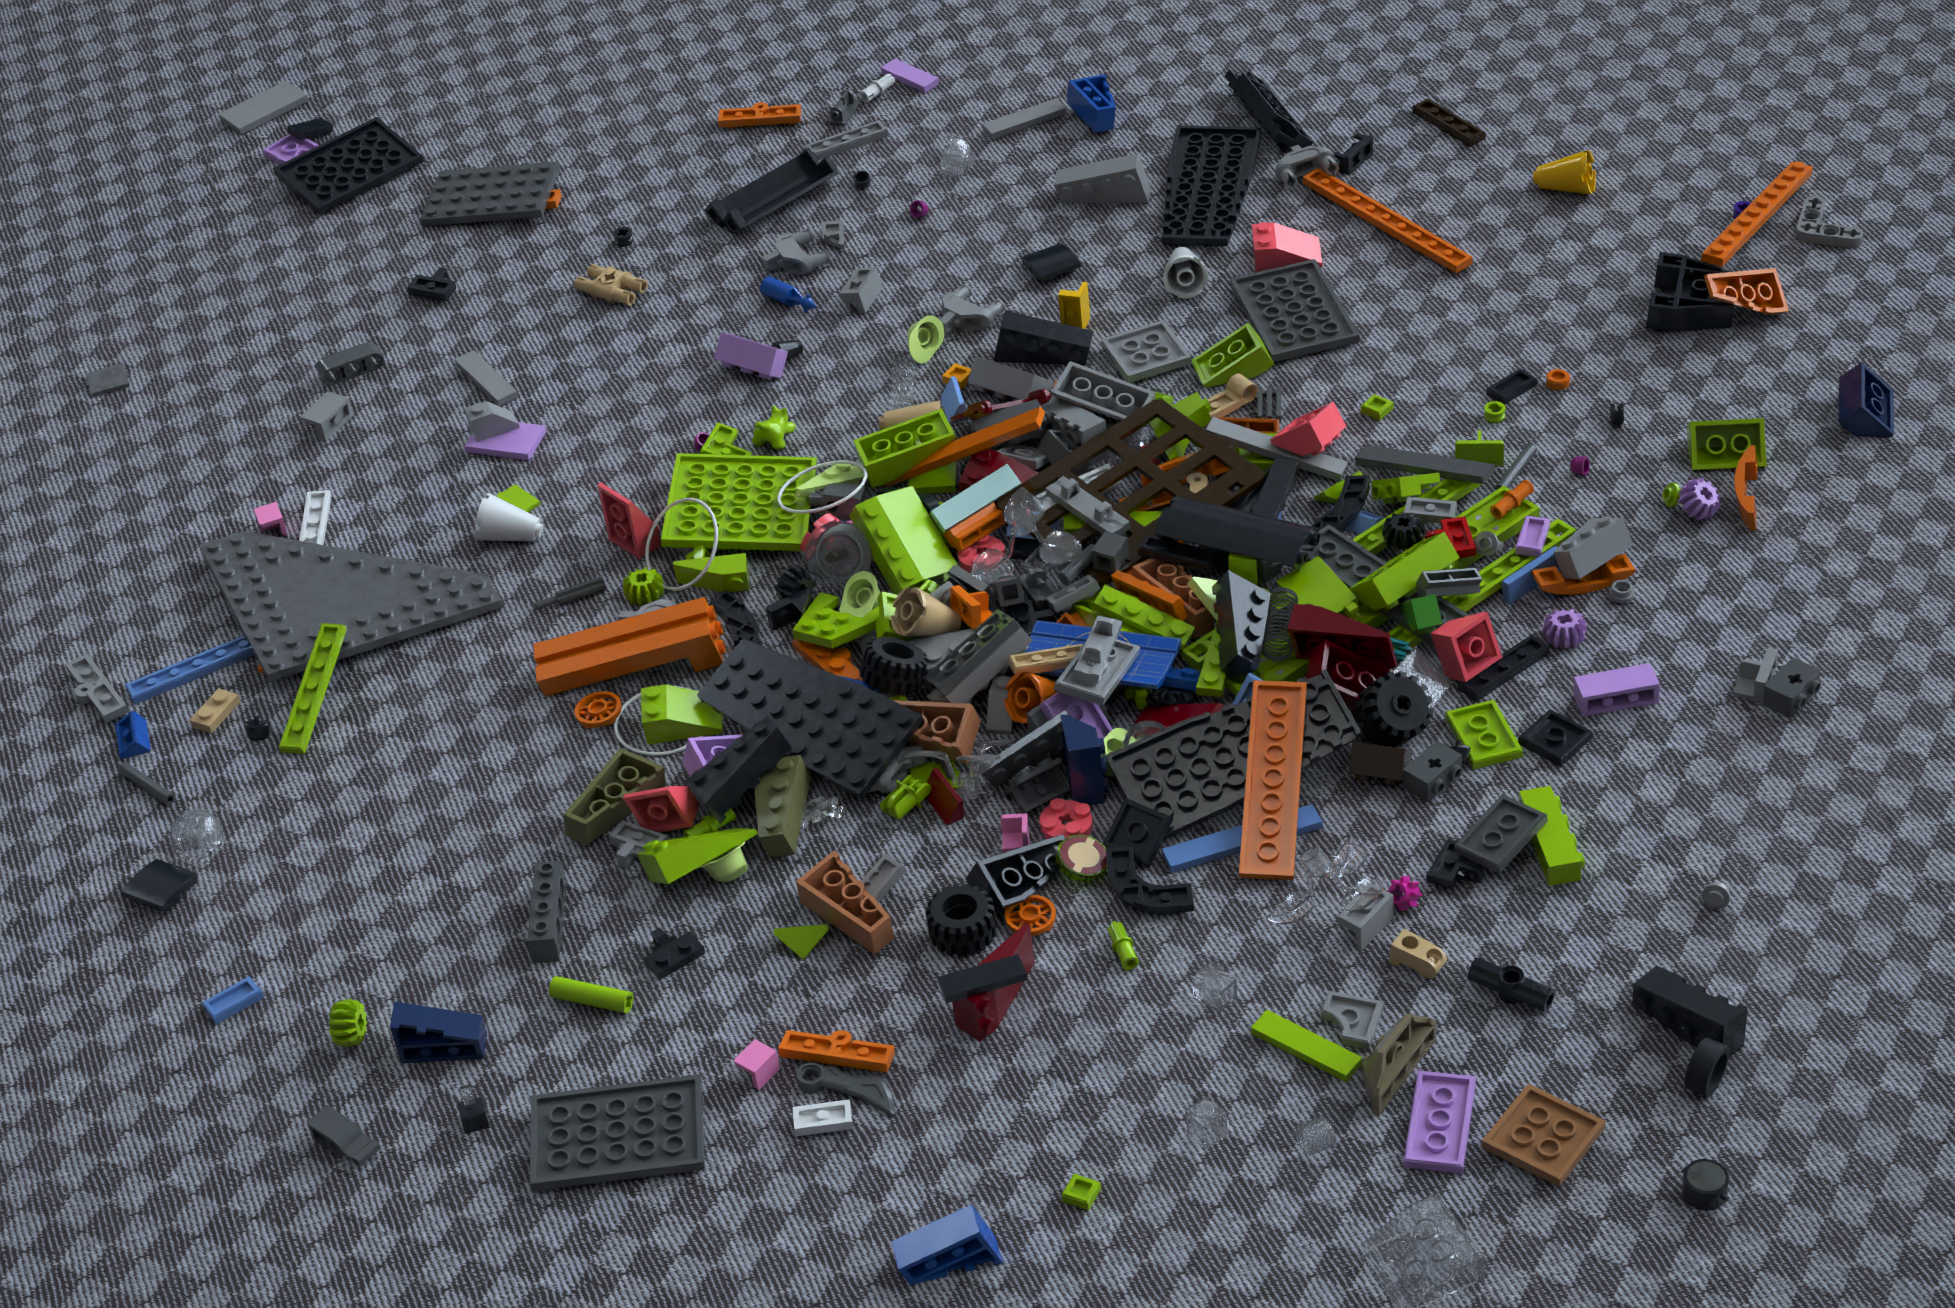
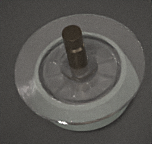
M842 521L826 523L814 531L807 543L806 563L808 569L815 576V579L827 588L843 590L850 577L861 571L868 572L871 566L872 552L869 541L860 529L850 523Z

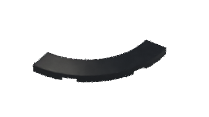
M1370 475L1345 476L1343 489L1336 505L1331 511L1328 510L1322 517L1314 521V525L1311 527L1321 530L1330 525L1342 533L1357 517L1367 499Z
M724 590L709 603V606L713 605L715 613L723 618L731 628L734 635L733 649L742 639L759 645V633L755 618L740 599Z

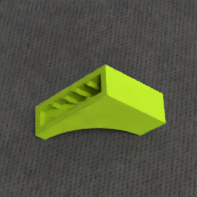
M1198 392L1171 405L1202 428L1209 424L1212 419L1209 414L1212 408L1206 398L1202 400ZM1159 418L1149 422L1157 438L1173 429ZM1187 438L1165 451L1169 460L1184 456L1187 445L1190 442Z

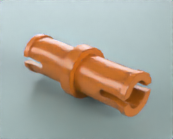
M1523 480L1513 490L1506 491L1503 498L1490 507L1491 514L1496 519H1502L1510 510L1518 508L1521 505V501L1534 492L1533 484L1528 480Z

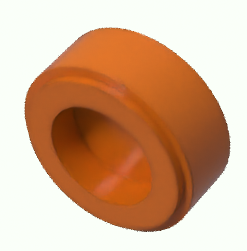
M1562 369L1551 370L1546 375V385L1553 390L1566 389L1570 385V375Z

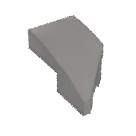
M843 220L821 222L823 242L837 248H845Z

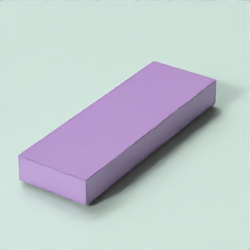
M893 59L881 67L882 74H891L895 80L924 93L939 84L938 77L897 59Z

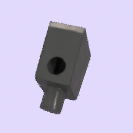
M827 484L823 493L810 492L809 506L824 507L848 496L860 484ZM865 485L845 502L823 510L822 516L829 513L838 519L851 520L849 515L854 506L865 501Z

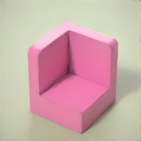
M277 502L254 509L261 532L280 527L282 535H288Z
M1027 813L1001 815L1002 853L1030 845Z
M756 1039L734 1059L736 1066L751 1074L753 1086L758 1090L780 1070L777 1051Z

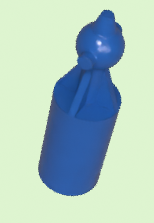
M770 276L765 277L761 282L760 292L764 296L787 306L801 305L806 313L808 310L817 307L810 294L803 298L798 288Z

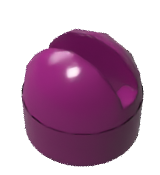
M915 200L910 205V213L915 218L925 217L929 211L928 205L924 201Z
M699 432L696 435L693 443L694 448L698 452H700L710 434Z
M1587 456L1574 457L1570 462L1571 471L1576 475L1586 476L1590 467L1589 458Z

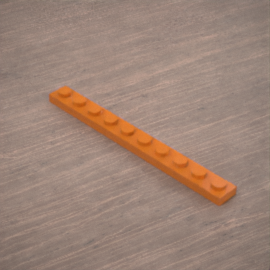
M1792 161L1702 252L1701 261L1723 267L1812 175L1813 167L1803 162Z
M1317 168L1303 176V184L1449 270L1458 273L1472 265L1473 257L1336 177L1328 175L1322 169Z

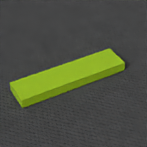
M1266 1010L1251 1026L1252 1035L1345 1082L1352 1077L1362 1064L1361 1056L1269 1010Z

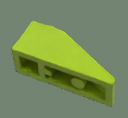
M746 553L715 556L706 573L692 586L719 592L724 590L727 592L750 590ZM710 557L673 561L677 583L688 584L693 581L705 568Z

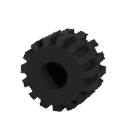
M1402 671L1396 674L1389 672L1366 686L1367 688L1360 692L1358 697L1361 699L1355 703V709L1359 710L1360 713L1355 718L1357 723L1362 722L1364 726L1360 729L1364 735L1366 733L1371 735L1370 741L1377 743L1381 740L1382 746L1389 747L1394 744L1396 747L1422 733V730L1428 727L1430 722L1427 719L1433 716L1434 710L1428 708V705L1433 703L1432 696H1426L1425 691L1428 690L1426 685L1422 684L1420 686L1417 684L1419 678L1414 675L1407 678L1406 672Z

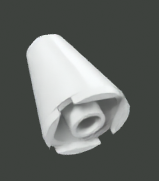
M1176 248L1172 252L1163 273L1164 285L1168 292L1179 298H1193L1203 291L1202 289L1208 282L1207 268L1188 248Z
M487 493V499H482L475 522L480 526L479 531L475 530L474 532L476 540L535 541L536 538L541 537L543 524H540V518L492 494Z

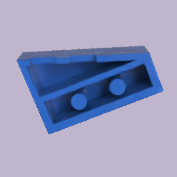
M1106 74L1068 81L1067 104L1094 132L1099 133L1114 129L1116 106L1113 96L1109 92L1110 87L1106 82Z
M972 1204L891 1241L898 1270L910 1285L946 1277L947 1271L965 1267L966 1272L975 1270L974 1265L989 1261H993L994 1265L1003 1263L994 1233Z

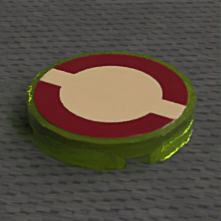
M1071 835L1063 839L1058 846L1056 862L1061 866L1060 870L1073 880L1090 882L1091 879L1102 878L1107 872L1106 847L1097 839L1086 835Z

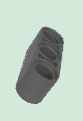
M365 342L319 359L316 369L324 383L334 385L379 369L384 363V358L376 344Z

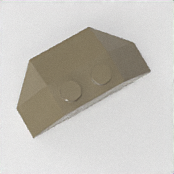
M1408 1013L1391 1026L1385 1035L1379 1037L1372 1053L1364 1057L1361 1064L1363 1084L1374 1114L1380 1116L1436 1041V1020Z

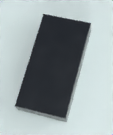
M323 118L287 126V133L298 140L333 131V124Z
M1520 368L1488 387L1486 395L1505 405L1537 386V378Z

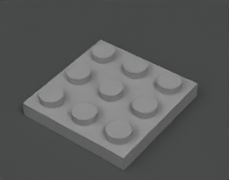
M1165 320L1101 339L1102 347L1129 383L1192 364L1191 355Z

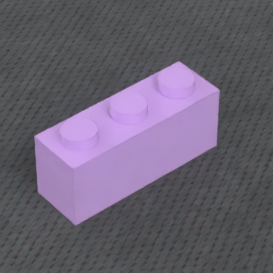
M721 332L714 359L722 361V366L734 369L735 365L741 367L740 371L753 374L756 371L759 372L758 377L772 380V376L782 377L788 351Z
M1648 663L1574 677L1573 696L1583 717L1659 703L1660 683L1651 664Z

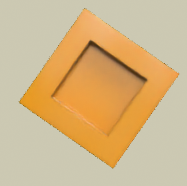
M954 363L942 375L943 383L948 384L951 377L955 376L959 388L963 389L968 384L972 369Z

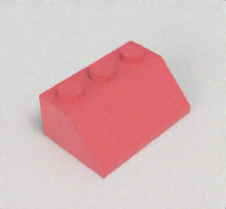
M1333 401L1294 419L1270 441L1273 445L1300 456H1305L1309 453L1315 456L1323 452L1325 447L1331 445L1333 440L1341 436L1340 432L1346 427V424Z

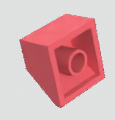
M1488 612L1450 620L1431 632L1445 678L1467 682L1502 658Z
M668 786L624 794L623 796L624 801L641 827L656 832L692 827L700 805L689 786Z

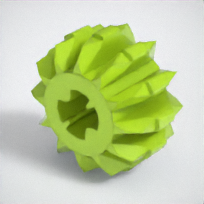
M647 567L643 570L636 568L635 572H628V577L623 578V593L626 600H629L631 605L638 603L640 607L643 604L659 600V597L664 595L663 578L655 569L648 570Z
M344 999L343 1001H337L331 1007L328 1022L330 1027L329 1034L332 1035L333 1043H336L338 1046L352 1047L353 1045H359L364 1040V1034L367 1033V1013L364 1012V1006L358 1000Z

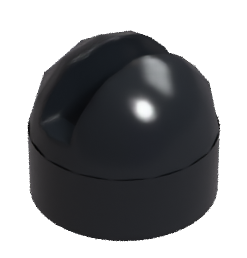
M858 171L853 176L854 184L858 189L863 190L869 187L871 179L867 171Z

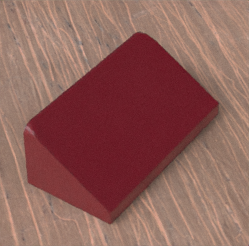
M937 767L934 768L926 782L931 785V791L925 798L946 825H951L964 818L963 800Z

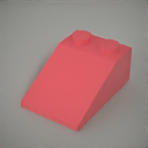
M1261 222L1259 224H1252L1255 272L1316 259L1318 265L1322 267L1319 237L1277 223Z
M603 483L597 484L609 540L638 559H641L645 556L646 542L653 522L633 502ZM657 525L651 537L649 553L661 545L660 530Z

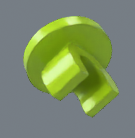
M1671 482L1663 490L1662 498L1668 507H1675L1680 499L1678 493L1681 488H1679L1677 483Z

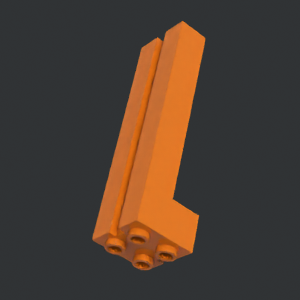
M705 597L538 642L533 644L534 659L537 663V666H535L536 682L544 696H549L687 657L695 672L717 667L723 663V654H726L724 642L720 639V636L724 634L721 622L716 621L713 605L709 606Z

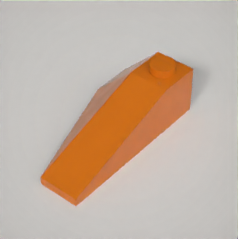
M1776 268L1715 273L1704 276L1710 298L1765 314H1779L1789 311Z

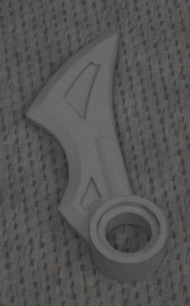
M805 1063L797 1069V1085L805 1093H816L822 1090V1088H827L867 1101L884 1111L891 1118L895 1116V1106L891 1092L878 1073L867 1077H854L843 1073L836 1065L821 1066L817 1063ZM811 1074L818 1076L815 1081L811 1082L803 1079Z

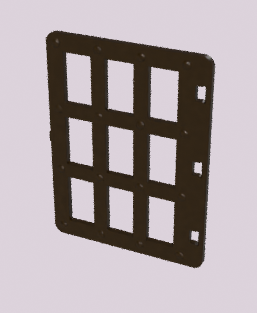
M1156 399L1000 497L997 501V506L1005 516L1069 564L1082 552L1078 547L1100 534V532L1086 524L1064 538L1049 526L1069 514L1070 511L1057 503L1038 516H1035L1021 504L1045 490L1046 487L1055 483L1062 476L1069 480L1073 478L1079 483L1080 488L1102 503L1104 501L1112 505V509L1130 521V529L1126 531L1130 535L1127 538L1129 556L1125 560L1127 564L1119 569V571L1126 573L1132 569V566L1148 559V557L1138 555V547L1145 536L1158 537L1154 532L1159 518L1144 527L1129 515L1130 513L1164 491L1172 497L1182 496L1226 507L1264 481V473L1167 402ZM1156 418H1159L1173 428L1139 451H1136L1122 441ZM1185 438L1201 449L1167 472L1151 462L1152 459ZM1107 449L1123 460L1088 484L1072 473ZM1213 459H1216L1230 469L1229 472L1197 493H1193L1180 483L1181 480ZM1135 470L1152 481L1117 505L1100 494ZM1239 486L1240 489L1232 494L1230 490ZM1093 562L1080 573L1084 577L1087 575L1093 577L1100 587L1113 582L1111 578L1112 573L1093 568Z

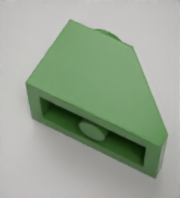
M1436 594L1400 603L1401 611L1412 631L1420 630L1421 635L1431 633L1436 630L1435 626L1442 624Z

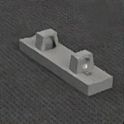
M1062 476L1055 483L1046 487V495L1101 534L1107 531L1122 535L1130 529V521L1112 509V505L1104 501L1102 503L1080 488L1079 483L1073 478L1069 480Z
M1097 616L1074 668V679L1099 683L1120 634L1122 621Z

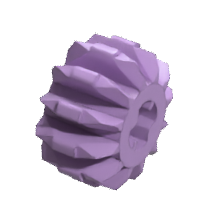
M1701 477L1689 480L1678 493L1680 496L1678 502L1683 505L1682 511L1686 510L1688 512L1689 518L1694 516L1699 521L1711 518L1721 506L1719 501L1722 496L1716 493L1718 488H1713L1711 481L1705 482Z
M1562 608L1561 611L1552 610L1551 614L1546 615L1542 633L1547 640V644H1554L1555 648L1560 646L1565 649L1568 646L1576 648L1577 644L1582 643L1585 638L1587 624L1582 618V613H1575L1574 609L1565 611Z

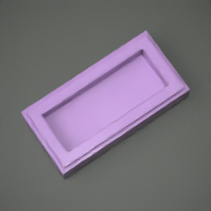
M1526 516L1516 544L1515 554L1533 557L1541 556L1551 519Z

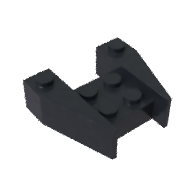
M1660 252L1654 287L1664 290H1676L1675 295L1651 293L1646 328L1658 331L1731 328L1734 304L1710 298L1704 276L1706 274L1732 271L1685 255Z

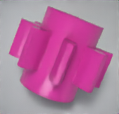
M1401 876L1400 881H1390L1392 885L1387 892L1393 894V905H1398L1400 911H1407L1408 906H1418L1416 901L1422 896L1418 888V881L1410 882L1409 876Z

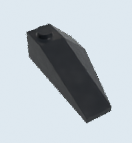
M1062 834L977 861L965 879L971 887L978 886L981 888V891H986L989 897L992 898L994 907L1003 909L1021 903L1066 866L1060 855L1061 846L1066 839Z

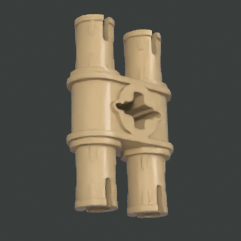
M591 264L587 269L588 277L595 280L578 276L574 283L576 290L590 293L593 298L605 299L609 303L620 302L628 306L635 302L636 296L634 292L626 290L630 289L644 293L648 288L647 280L634 277L628 271L622 272L614 267L603 268L595 264Z

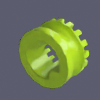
M1498 401L1488 402L1484 406V419L1489 423L1493 422V424L1502 422L1505 419V405Z

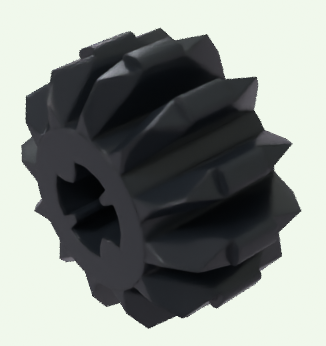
M1404 512L1400 515L1393 513L1392 518H1386L1384 528H1382V536H1384L1386 545L1393 547L1394 551L1409 549L1422 541L1425 535V527L1421 517H1414L1413 513L1408 515L1404 514Z
M789 565L787 570H782L781 577H777L779 582L774 586L777 590L776 596L782 600L807 587L814 594L812 589L817 585L814 582L815 576L802 565Z

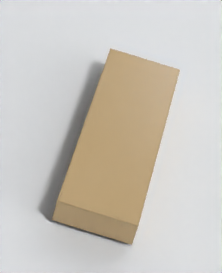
M1083 644L1008 656L1009 665L1014 675L1020 672L1035 674L1066 669Z

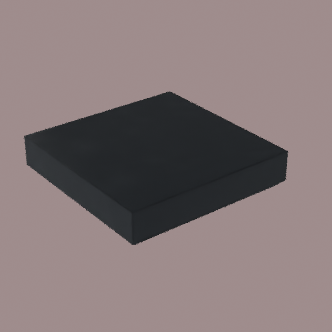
M1549 709L1518 737V743L1522 747L1561 767L1593 738V731Z
M1125 798L1102 846L1104 848L1133 846L1134 861L1150 867L1170 828L1173 818Z

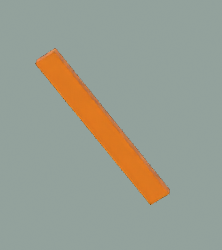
M1040 406L951 441L895 480L884 484V487L893 486L1039 429L1045 412Z

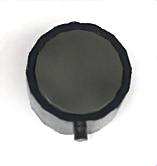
M1699 1159L1692 1161L1687 1167L1683 1168L1682 1195L1690 1206L1698 1210L1709 1211L1718 1209L1729 1200L1727 1196L1729 1174L1721 1163L1710 1159Z

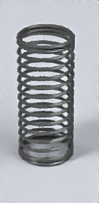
M1277 587L1269 591L1272 596L1269 601L1262 655L1272 661H1283L1288 659L1293 653L1290 636L1287 635L1289 634L1287 629L1273 627L1288 628L1293 605L1298 604V596L1291 589ZM1276 592H1287L1293 595L1294 598L1287 594H1272ZM1284 595L1290 597L1291 599H1293V601L1284 597H1277L1274 599L1272 598L1275 596ZM1277 599H1284L1290 601L1292 604L1284 601H1276L1273 603L1271 602ZM1276 603H1284V604H1288L1289 606H1291V608L1288 607V606H1284V605H1275V606H1272V605H1273V604H1276ZM1275 607H1285L1288 609H1277ZM1274 615L1287 616V617H1286V618H1285V617H1276V616H1274ZM1273 630L1285 631L1286 633L1273 632ZM1268 640L1273 641V642H1276V643H1284V642H1287V644L1276 645V644H1273V643L1269 642ZM1267 643H1269L1270 645H1273V646H1277V647H1283V646H1287V645H1289V646L1286 647V648H1282V649H1276V648L1270 647ZM1268 648L1273 649V650H1279V651L1286 650V649H1289V650H1287L1286 652L1278 653V652L1270 651ZM1265 649H1266L1268 652L1273 653V654H1280V655H1281V654H1285V653H1288V654L1285 655V656H1281V657H1279V656H1273V655H1270L1269 653H1267V652L1265 651Z

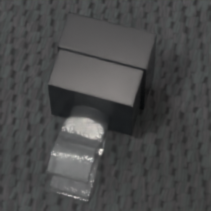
M471 1084L460 1086L463 1102L458 1103V1109L464 1133L468 1134L489 1128V1121L482 1098H474Z

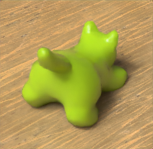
M773 405L770 418L765 421L755 422L756 427L754 428L752 443L755 446L771 443L775 450L785 448L784 435L792 433L796 428L794 422H788L787 409L785 407L778 409Z

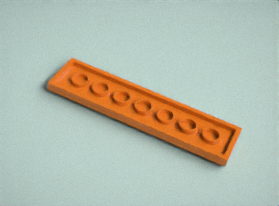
M1253 680L1239 878L1294 880L1307 692L1306 682Z

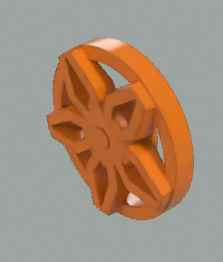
M600 691L582 698L577 703L574 713L576 720L584 728H597L615 723V719L621 713L622 704L616 694ZM604 698L612 699L614 701L606 702Z
M1032 894L1025 901L1006 907L1005 910L1006 925L1014 933L1027 923L1031 927V936L1040 935L1046 931L1049 932L1056 920V910L1053 903L1040 895ZM1031 902H1038L1041 905H1034ZM1020 905V911L1012 912L1015 907ZM1051 913L1050 919L1048 920L1046 917Z

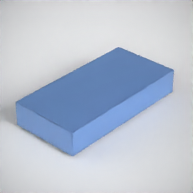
M248 976L201 1004L212 1021L218 1024L263 999L264 996L260 988Z

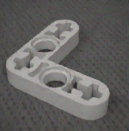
M1819 196L1806 198L1797 224L1796 238L1798 240L1846 248H1857L1862 245L1863 231L1861 229L1821 223L1825 211V200Z

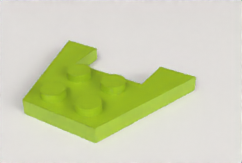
M820 592L793 628V637L797 640L833 649L870 631L876 630L875 623L880 617L879 607L877 606L863 617L834 611L833 609L840 605L839 597Z

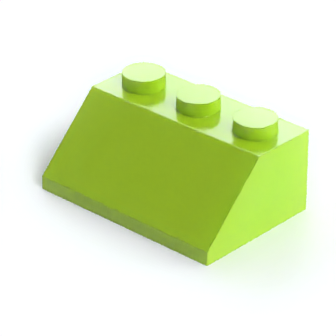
M1764 418L1690 421L1687 424L1688 452L1692 470L1736 468L1744 452L1749 446L1753 445L1756 448L1758 467L1767 466Z

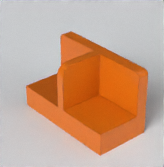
M960 585L950 587V608L957 612L961 620L971 629L978 628L993 614L989 611V595L987 592L981 591L969 594Z

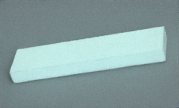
M1006 464L933 509L930 515L942 532L945 533L1018 487L1021 482L1009 465Z

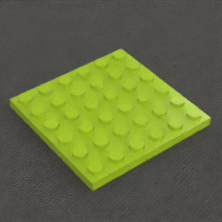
M677 453L667 506L683 498H695L707 504L717 522V549L801 551V542L807 531L809 532L811 513L795 514L787 512L778 505L777 496L782 486L789 479L803 470L817 465V457ZM817 469L803 474L785 488L781 495V503L785 507L793 510L812 509L809 506V497H796V488L814 478ZM691 501L682 502L666 512L661 536V547L694 548L703 544L705 548H713V521L709 512L702 505Z

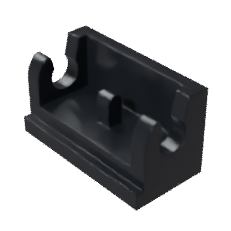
M1357 133L1353 138L1359 139L1358 143H1352L1351 147L1343 154L1334 152L1339 172L1350 175L1373 155V136Z

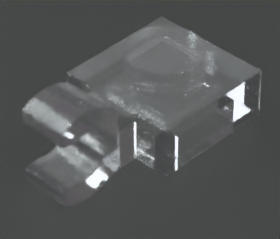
M819 797L804 803L801 828L806 829L825 823L826 816L841 818L845 814L846 807H837V797H831L828 800L824 797Z

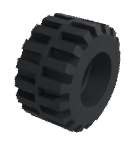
M891 637L873 638L866 645L859 675L865 683L879 691L893 695H912L921 688L928 658L922 649L905 640Z
M955 884L951 888L944 887L942 892H936L933 894V899H929L927 902L928 907H926L925 912L929 939H931L932 945L937 946V950L940 952L946 951V954L951 956L953 954L964 956V954L968 953L973 955L975 951H982L986 949L985 945H990L993 942L992 937L996 936L997 928L994 904L986 891H981L980 887H971L970 884H964V886Z

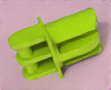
M908 775L901 782L896 780L897 787L880 803V809L901 820L915 806L921 808L920 802L931 791L930 784H923L922 780H915V777Z

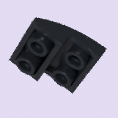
M1061 243L1021 257L1023 266L1030 268L1033 277L1042 282L1052 281L1055 279V276L1060 274H1071L1075 272L1074 269L1081 267V263L1074 253Z
M155 859L143 867L121 891V896L131 899L135 903L150 906L154 910L165 911L180 902V892L198 883V873Z

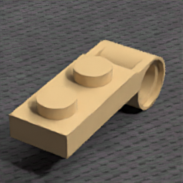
M1242 374L1233 375L1227 383L1226 390L1207 399L1212 408V411L1209 412L1211 418L1224 417L1251 402L1257 395L1258 387Z

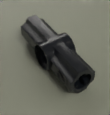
M1475 958L1468 972V980L1498 992L1500 999L1506 1003H1517L1520 1001L1543 1012H1547L1552 1006L1556 994V989L1525 977L1523 970L1517 966L1501 967L1482 958Z

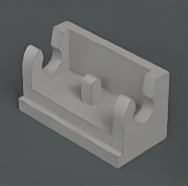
M876 267L857 268L840 291V297H843L846 308L849 311L853 310L851 302L857 304L860 313H866L883 289Z

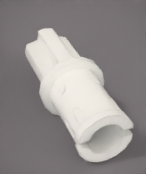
M886 74L878 81H872L869 87L859 92L860 99L864 103H868L874 97L881 96L884 90L894 84L895 78L891 74Z

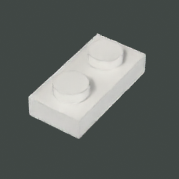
M850 1099L793 1107L795 1136L853 1129Z

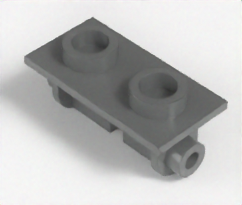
M847 89L841 93L840 100L830 110V116L826 123L846 125L860 101L854 100L852 90Z

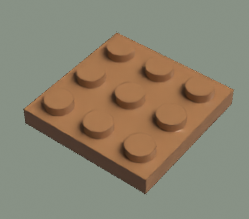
M1528 1083L1483 1138L1482 1148L1560 1187L1604 1131L1606 1121Z

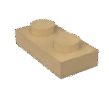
M218 688L189 720L191 727L213 733L241 702L239 695Z

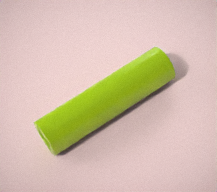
M554 976L549 985V996L555 999L626 1014L629 1013L633 1005V993L630 991Z

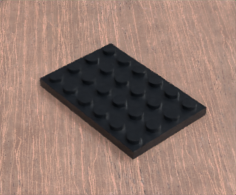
M375 117L274 167L273 171L276 177L320 215L423 163L424 160L422 154L382 120Z

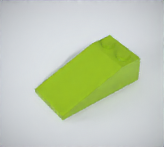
M941 408L853 440L859 462L865 467L867 479L871 488L895 480L951 442L956 436Z
M732 828L659 842L656 839L646 843L643 846L644 850L637 853L650 882L670 884L752 838L758 832L756 829Z

